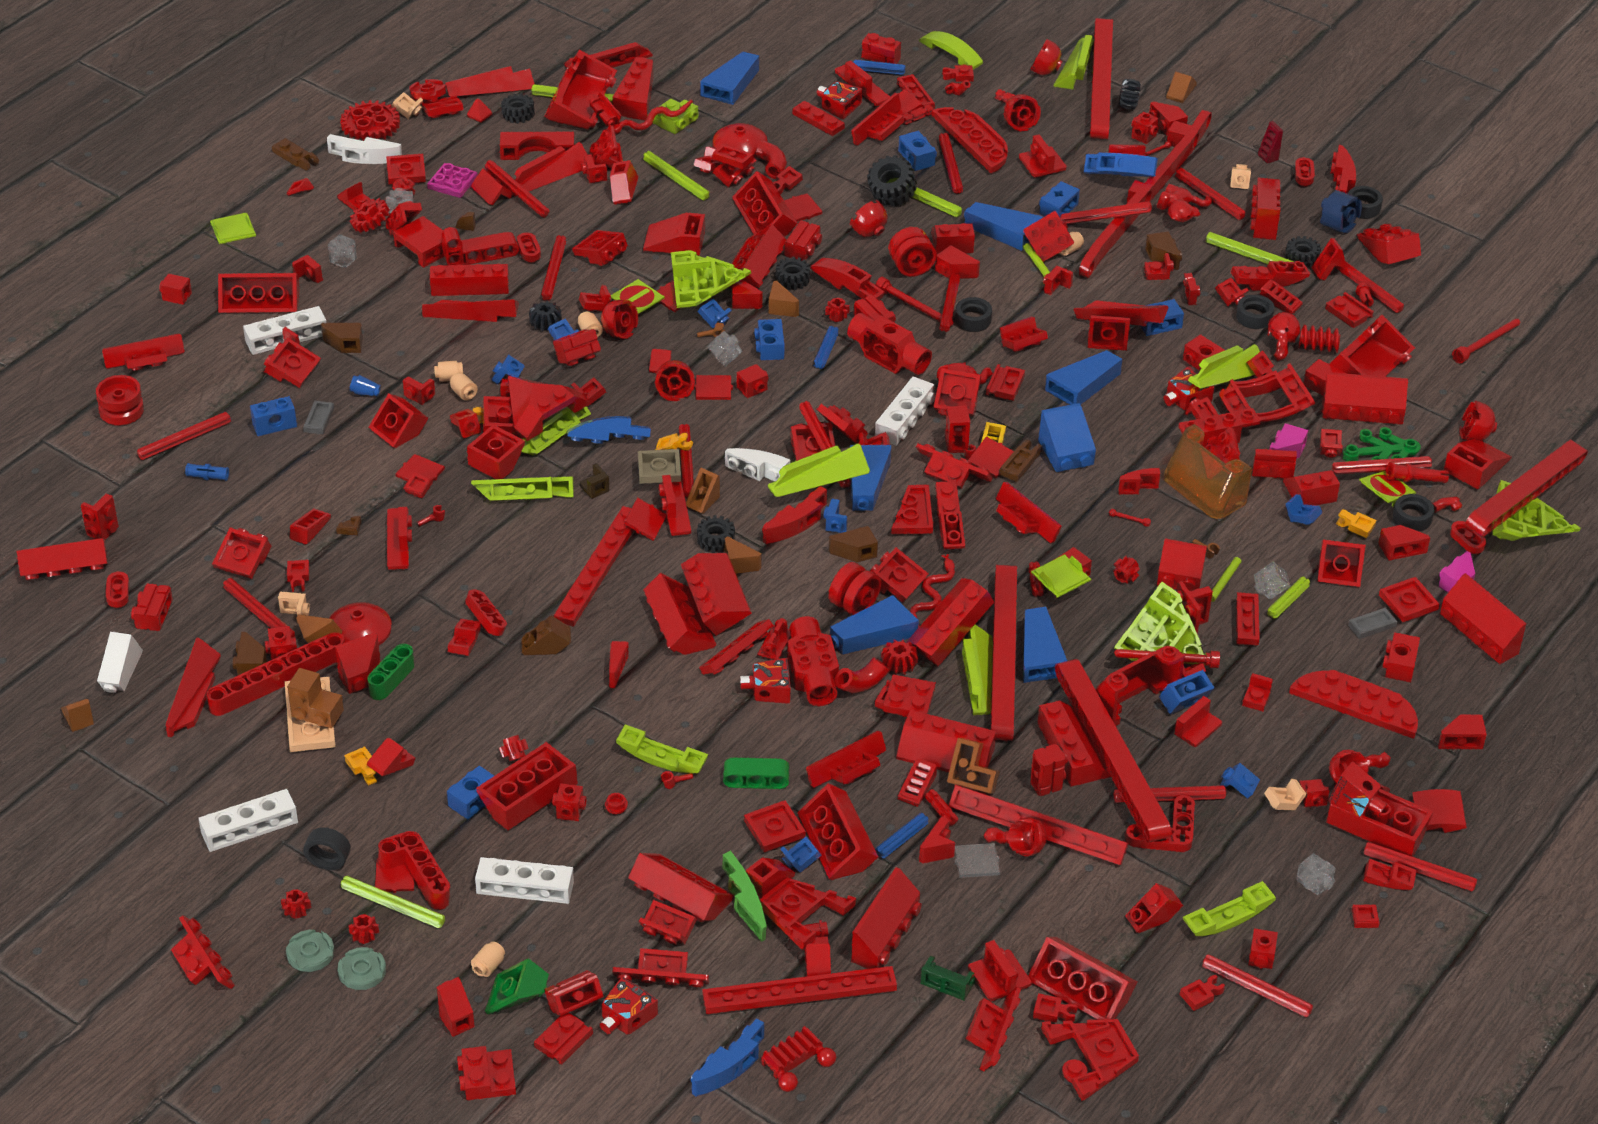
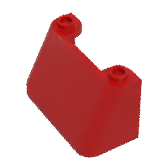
M579 49L567 67L544 117L550 121L584 129L594 128L598 118L596 117L597 113L589 106V99L591 97L597 98L599 91L605 94L608 87L612 88L617 80L614 77L617 70Z
M1381 315L1345 348L1330 365L1347 374L1385 377L1400 362L1404 365L1412 357L1410 353L1415 347Z
M1172 646L1161 647L1111 673L1095 688L1115 726L1120 724L1118 714L1122 712V706L1119 703L1148 688L1156 695L1159 691H1163L1168 684L1182 679L1185 656L1177 648Z

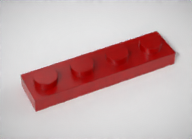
M770 619L757 622L701 665L699 669L702 674L712 673L715 675L724 669L723 665L725 663H731L739 657V652L750 649L754 646L752 642L767 636V631L774 626Z

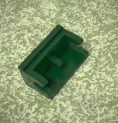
M930 956L921 969V984L965 1001L975 983V978L973 977L975 972L969 971L967 976L961 975L936 965L934 962L935 957Z

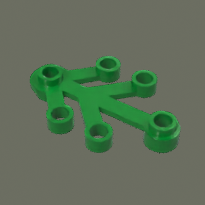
M1387 427L1380 429V439L1373 437L1370 430L1363 429L1360 431V441L1368 442L1374 445V447L1358 448L1356 445L1350 444L1344 448L1342 457L1346 462L1358 461L1359 456L1373 454L1380 455L1372 457V460L1388 459L1393 452L1400 453L1392 455L1391 459L1414 457L1419 453L1421 445L1414 439L1403 440L1392 435L1391 429ZM1382 440H1388L1394 443V445L1388 444Z

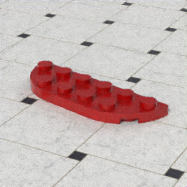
M954 107L932 110V117L990 173L998 171L1005 164L1008 155V147L1005 140L979 115L964 109V112L954 110Z
M1336 670L1308 673L1298 678L1290 687L1289 694L1412 739L1416 736L1418 718L1414 708L1401 694Z

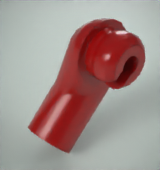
M1455 496L1441 498L1432 504L1434 506V513H1437L1448 506H1451V509L1456 511L1462 508V503Z

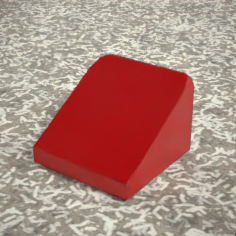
M652 349L650 373H656L662 364L672 360L671 350Z

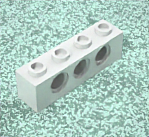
M317 306L243 326L245 341L251 354L254 355L273 350L279 342L283 343L282 328L284 327L298 334L300 342L322 337L321 323H326V319L320 307Z
M912 377L876 421L875 436L886 432L889 436L890 444L896 446L901 439H905L909 429L915 426L917 419L924 415L928 405L934 402L936 396L934 384Z
M287 789L199 817L201 834L210 852L298 823L296 807Z
M481 857L475 877L476 894L569 904L574 884L573 867Z

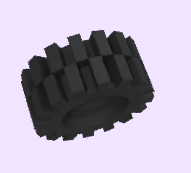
M513 94V96L509 95L508 98L505 97L504 101H501L503 118L506 121L510 120V123H514V121H516V124H519V121L525 123V120L530 121L535 115L534 101L531 96L528 97L526 94L524 96L523 94L517 96V94Z
M1297 236L1296 239L1293 237L1287 243L1285 258L1294 262H1304L1305 266H1308L1310 269L1320 255L1321 245L1320 243L1317 244V240L1312 241L1313 238L1311 237L1309 239H1306V236H1303V238Z
M786 257L785 261L781 259L780 263L777 262L775 281H778L784 288L787 287V290H791V288L797 290L798 287L803 289V286L806 287L810 282L809 263H806V260L801 261L799 257L797 260L795 257H792V259Z
M713 515L712 519L708 516L706 520L702 519L701 523H698L697 543L701 549L705 548L706 552L712 550V553H715V550H718L719 553H723V549L725 550V538L728 536L735 540L734 523L730 522L728 518L724 520V516L717 518V515ZM713 533H720L721 535H711V534H713Z

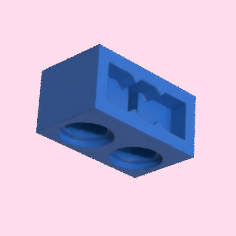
M758 320V328H754L755 340H758L756 341V353L760 352L761 360L784 359L785 344L782 320Z

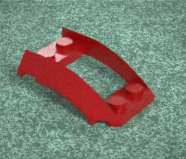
M1291 363L1284 370L1279 372L1275 370L1255 379L1246 381H1234L1232 379L1225 390L1223 388L1219 393L1222 403L1227 411L1231 413L1251 409L1245 398L1267 394L1281 388L1291 404L1277 410L1257 413L1261 420L1260 423L1287 418L1313 406L1315 401Z

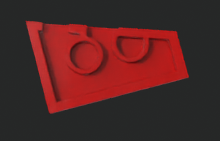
M908 485L900 510L897 512L895 523L892 525L891 534L933 533L929 485Z

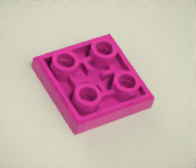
M444 163L427 183V188L461 198L478 174L476 171Z

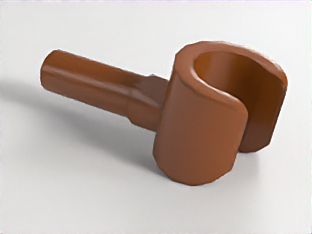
M716 323L714 329L698 332L697 336L713 335L720 339L725 333V330H723L724 324Z
M1196 539L1193 540V544L1207 546L1206 557L1208 559L1213 558L1214 554L1217 555L1219 553L1220 547L1218 544L1210 543L1205 545Z

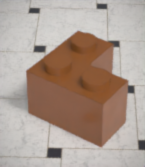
M302 668L298 669L287 686L291 717L332 729L344 711L342 695L323 690L319 673Z
M958 738L947 782L991 794L995 793L1000 771L978 765L984 743Z

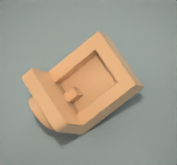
M403 92L393 101L391 106L395 107L398 112L409 119L412 115H418L422 110L421 104L423 99L419 98L415 102Z
M1236 164V167H1232L1230 186L1232 188L1248 189L1251 169L1243 164Z
M279 593L280 613L309 615L310 604L306 602V594Z
M1291 779L1286 788L1268 787L1264 793L1271 806L1277 810H1296L1306 796V792L1296 779Z

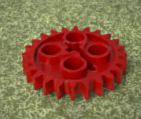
M371 100L368 103L362 101L361 105L355 103V107L349 106V110H344V114H341L340 118L344 134H349V138L355 137L356 140L362 139L364 141L366 137L386 139V135L392 136V132L396 133L397 129L400 128V116L396 108H392L391 104L386 105L385 102L379 104L378 100L375 103H372Z

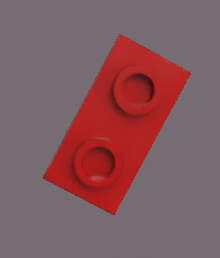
M599 91L597 98L591 97L589 99V106L596 113H599V117L606 126L619 124L622 115L602 91Z
M780 618L770 629L758 652L759 656L773 660L780 658L791 637L785 619Z

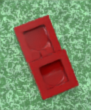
M1160 468L1141 469L1120 476L1118 495L1139 494L1140 489L1159 488Z
M460 619L455 626L454 636L448 643V652L469 656L476 643L482 624L479 621Z
M1369 859L1366 864L1363 881L1391 889L1412 890L1417 870L1394 862L1392 867Z

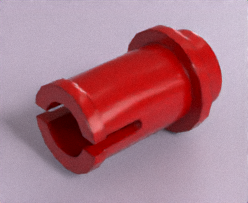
M1366 283L1357 285L1355 292L1360 297L1361 303L1367 306V301L1369 307L1374 304V300L1370 293V286Z
M819 920V923L805 925L816 932V937L829 935L826 921L822 922V920Z

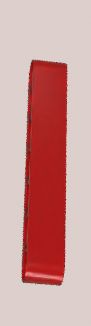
M337 632L327 634L210 688L207 691L210 713L215 716L224 715L285 687V681H291L299 668L317 672L337 663L335 646L345 643L344 636Z

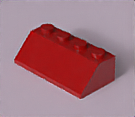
M758 171L732 197L753 234L773 224L786 237L798 224L772 180Z
M771 224L747 238L731 264L734 265V268L740 270L744 268L751 270V274L742 279L755 288H759L763 284L762 279L769 274V268L777 261L776 257L784 250L783 246L786 239Z
M508 264L430 266L431 296L509 294Z
M297 273L218 274V313L298 311L300 289L299 275Z
M1327 372L1322 398V418L1403 425L1408 379Z
M104 538L16 551L20 576H25L26 580L39 578L38 574L47 573L48 577L61 575L60 571L69 570V574L82 572L84 567H90L91 570L104 569L103 565L108 564Z
M698 553L681 564L702 621L716 636L752 614L727 553Z
M659 573L643 589L647 597L646 601L654 612L653 616L658 621L659 629L665 636L666 644L670 650L687 655L712 649L717 645L709 628L702 621L690 587Z
M1463 574L1443 598L1440 614L1491 658L1502 664L1519 654L1526 623L1469 575Z
M961 578L906 643L912 642V645L917 648L921 655L936 666H939L994 603L991 595L975 581Z
M1062 701L1039 705L1037 724L1048 745H1058L1061 751H1065L1068 757V764H1065V772L1070 787L1111 777L1073 707Z
M910 710L903 726L896 759L914 763L919 758L936 764L937 770L949 772L957 739L965 738L984 743L978 765L988 768L995 750L996 731Z
M545 742L478 786L476 791L492 818L506 830H510L552 802L554 792H558L560 783L577 785L576 765Z
M828 783L797 812L812 844L821 854L819 859L830 880L861 873L878 858L846 791Z
M1382 789L1379 790L1376 797L1387 803L1380 815L1368 809L1362 817H1358L1333 803L1330 804L1326 823L1374 844L1412 857L1420 846L1433 815V811Z
M639 853L628 877L635 882L634 886L654 892L653 896L655 898L672 902L673 908L682 912L686 910L692 913V916L702 923L705 920H715L735 897L727 890L661 854Z
M895 867L853 930L852 963L867 969L885 966L889 960L891 950L898 947L902 933H906L909 930L912 918L914 916L917 917L922 907L920 892L900 868Z
M1057 937L1046 938L1028 975L1033 984L1058 998H1062V1000L1069 1004L1077 1005L1078 1009L1098 1020L1115 1019L1128 1003L1138 982Z

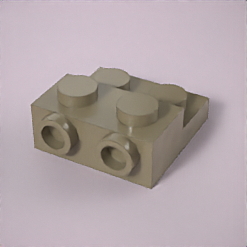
M679 449L638 451L640 484L662 483V475H670L672 482H681Z

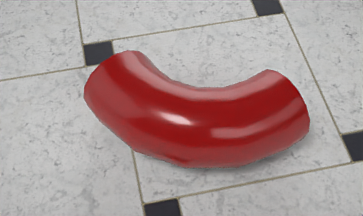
M761 140L757 147L756 157L768 162L765 167L767 175L772 179H777L776 176L785 170L787 166L785 154L776 145Z
M873 657L865 667L858 671H852L848 668L839 670L835 676V685L839 689L850 693L864 692L876 686L890 672V669Z

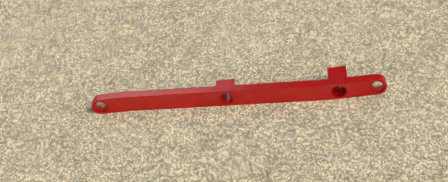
M1201 110L1192 125L1178 121L1173 122L1168 130L1167 141L1171 142V147L1175 148L1156 169L1155 177H1149L1145 183L1137 180L1134 181L1128 190L1127 204L1151 202L1193 152L1209 127L1212 112ZM1140 214L1114 218L1095 240L1083 258L1079 268V275L1089 278L1102 258Z

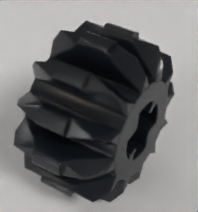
M1124 79L1122 81L1118 103L1121 108L1135 110L1140 95L1141 84L1135 79Z
M540 301L539 304H533L529 311L531 326H534L535 330L541 329L542 332L548 330L549 326L562 320L560 306H556V302Z

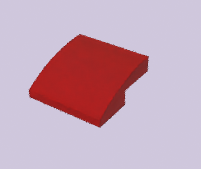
M1434 789L1412 792L1415 804L1433 811L1426 831L1443 828L1444 833L1467 828L1460 791Z

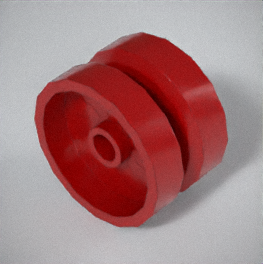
M908 227L900 230L892 237L888 245L890 256L901 274L915 277L925 273L934 265L937 258L936 250L927 234L918 227Z
M115 375L105 378L96 387L99 414L103 421L112 425H127L135 422L142 416L144 404L141 387L135 378L126 375Z
M856 562L847 563L835 575L830 585L828 598L834 605L844 608L846 612L854 615L875 603L881 590V579L873 572L866 571L863 566Z

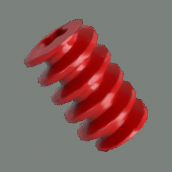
M1304 324L1300 331L1298 349L1303 344L1305 350L1311 345L1312 350L1315 351L1318 345L1321 352H1323L1326 346L1329 353L1333 347L1336 353H1338L1340 344L1338 328H1335L1333 333H1331L1330 327H1327L1326 331L1323 332L1322 326L1315 331V327L1312 325L1308 331L1307 326Z

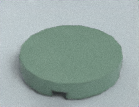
M305 930L292 936L286 947L288 963L293 968L303 972L321 970L333 959L334 945L332 939L327 933L322 931L319 933L315 930Z
M368 947L349 950L345 953V957L338 962V976L341 982L348 988L355 990H366L375 987L386 975V962L383 955L379 952H374L373 949Z

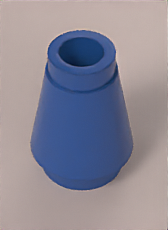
M354 375L350 384V391L358 395L378 397L381 385L361 375Z

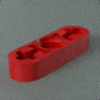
M476 589L469 590L465 603L488 633L495 636L503 635L507 626L503 616L482 591Z

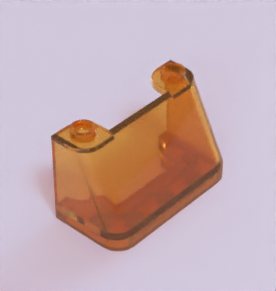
M1193 424L1184 430L1165 469L1164 480L1208 516L1221 519L1246 505L1252 468L1238 459L1225 464L1199 444L1204 439V431Z

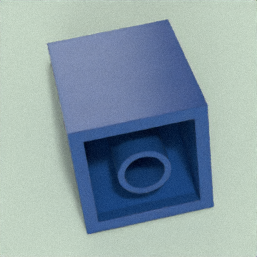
M1080 403L1042 410L1038 442L1043 446L1042 449L1054 470L1060 472L1094 465L1096 448Z

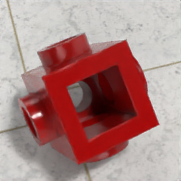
M1144 111L1137 117H1134L1131 123V138L1148 144L1156 137L1159 130L1158 118Z
M290 626L268 629L269 641H265L266 654H271V660L297 649L296 637L291 638Z
M560 783L559 790L554 792L552 801L553 806H556V818L579 821L582 810L586 808L587 796H583V786Z

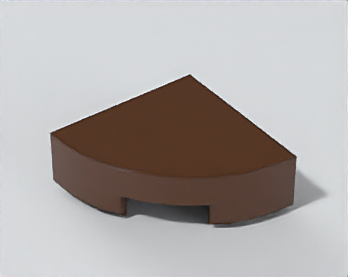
M467 212L461 216L456 223V229L474 231L476 227L475 212Z
M361 516L350 517V520L343 523L340 522L336 528L337 534L358 536L362 522Z

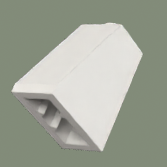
M110 632L97 680L104 691L110 693L125 691L143 651L132 635Z

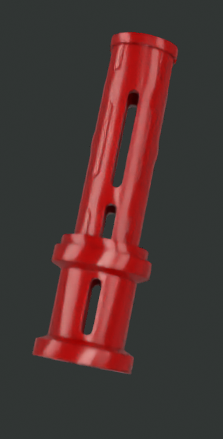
M1391 461L1386 466V478L1388 480L1395 478L1402 479L1404 482L1414 479L1447 483L1449 476L1445 475L1449 474L1447 470L1417 468L1409 463L1400 465Z

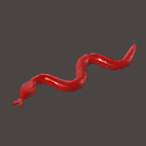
M688 101L676 111H671L663 106L656 107L651 110L646 121L641 124L633 120H623L613 126L615 135L620 133L624 126H629L636 131L647 129L652 125L655 116L661 113L668 117H677L684 113L693 101Z
M949 554L946 556L942 555L945 558L944 565L948 573L931 575L923 580L922 587L924 592L934 600L932 602H920L912 606L910 612L916 618V612L933 610L942 601L941 595L930 585L947 582L955 576V565L952 559L948 558Z

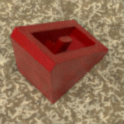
M743 279L732 284V309L762 308V291Z

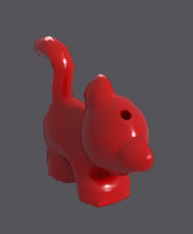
M1168 184L1166 190L1159 197L1157 208L1161 210L1168 208V215L1172 220L1186 222L1193 217L1201 215L1198 208L1190 205V202L1200 207H1208L1212 203V198L1207 196L1205 200H1201L1191 195L1185 188Z

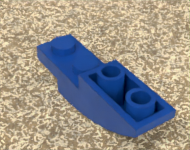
M1099 152L1098 154H1086L1084 173L1155 177L1158 158L1122 153Z
M607 416L580 423L568 429L567 436L571 437L573 441H583V438L591 439L593 443H603L604 440L609 441V433H613L612 436L624 438L625 434L633 435V439L645 440V436L650 437L651 428L648 426L631 425L630 416Z
M756 1018L751 1025H747L744 1028L741 1037L736 1042L733 1041L728 1050L720 1046L715 1053H711L707 1057L703 1067L700 1070L697 1069L691 1077L692 1094L694 1096L709 1093L730 1083L754 1064L759 1057V1043L764 1039V1022Z

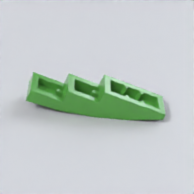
M730 850L723 854L722 869L729 876L728 889L735 896L734 910L762 942L766 939L767 928L762 905L745 869Z

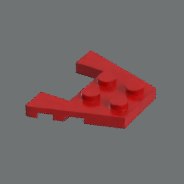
M785 878L759 900L763 912L799 948L804 949L816 937L814 930L801 924L806 918L822 905L844 916L855 906L857 898L848 895L846 899L837 896L835 891L828 890L827 892L816 890L815 885Z
M1118 1019L1087 1020L1086 1023H1073L1071 1020L1063 1021V1024H1051V1021L1042 1022L1041 1029L1050 1045L1074 1038L1093 1071L1073 1078L1072 1085L1081 1101L1086 1100L1139 1060V1054Z

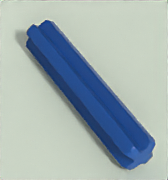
M854 60V63L866 72L895 75L905 74L906 67L902 64Z
M830 326L814 360L816 368H824L839 334L837 327Z
M919 813L877 846V855L881 859L886 858L928 824V817L923 813Z

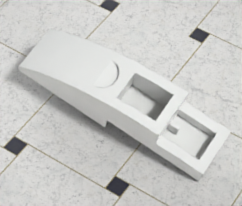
M332 134L327 137L328 153L342 156V161L384 164L387 163L386 156L402 155L401 144L369 137H366L364 141Z
M731 448L725 451L726 467L758 481L763 477L777 481L780 477V469L790 464V459L760 450Z

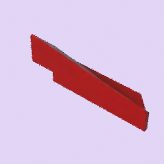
M511 66L446 82L445 85L448 95L451 97L456 95L465 96L532 89L534 80L530 69L513 73Z
M200 638L195 640L166 721L168 737H173L175 731L185 726L187 729H190L196 725L207 699V691L212 688L215 681V673L212 671L219 662L221 654Z

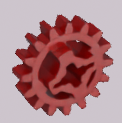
M380 198L376 201L372 199L369 203L365 201L359 205L358 210L353 211L355 214L350 216L351 220L349 221L355 231H359V233L363 230L368 232L370 228L374 230L380 226L381 221H386L385 217L389 216L388 211L390 209L386 202Z

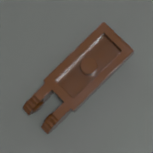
M286 138L272 146L273 153L296 167L309 170L311 168L310 164L314 166L319 164L317 155L306 151Z
M1026 440L1021 446L1016 448L1001 466L999 475L1018 482L1039 457L1043 446L1037 444L1031 451L1029 450L1031 441Z

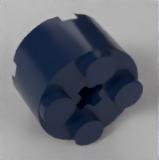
M1335 190L1328 198H1324L1321 203L1323 211L1320 223L1340 232L1349 233L1356 226L1354 223L1356 217L1360 218L1362 211L1361 200L1353 195Z

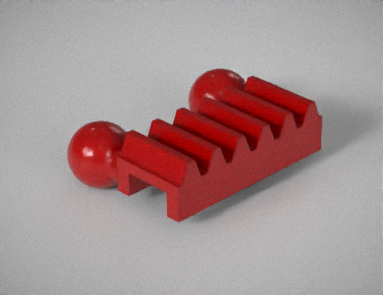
M804 1026L800 1033L796 1031L792 1038L788 1036L786 1042L781 1040L778 1047L773 1045L770 1052L764 1051L761 1057V1064L763 1066L768 1065L774 1072V1077L778 1079L779 1087L783 1091L790 1092L798 1085L796 1075L789 1072L790 1070L816 1054L817 1061L821 1066L830 1067L836 1061V1053L831 1048H824L823 1043Z

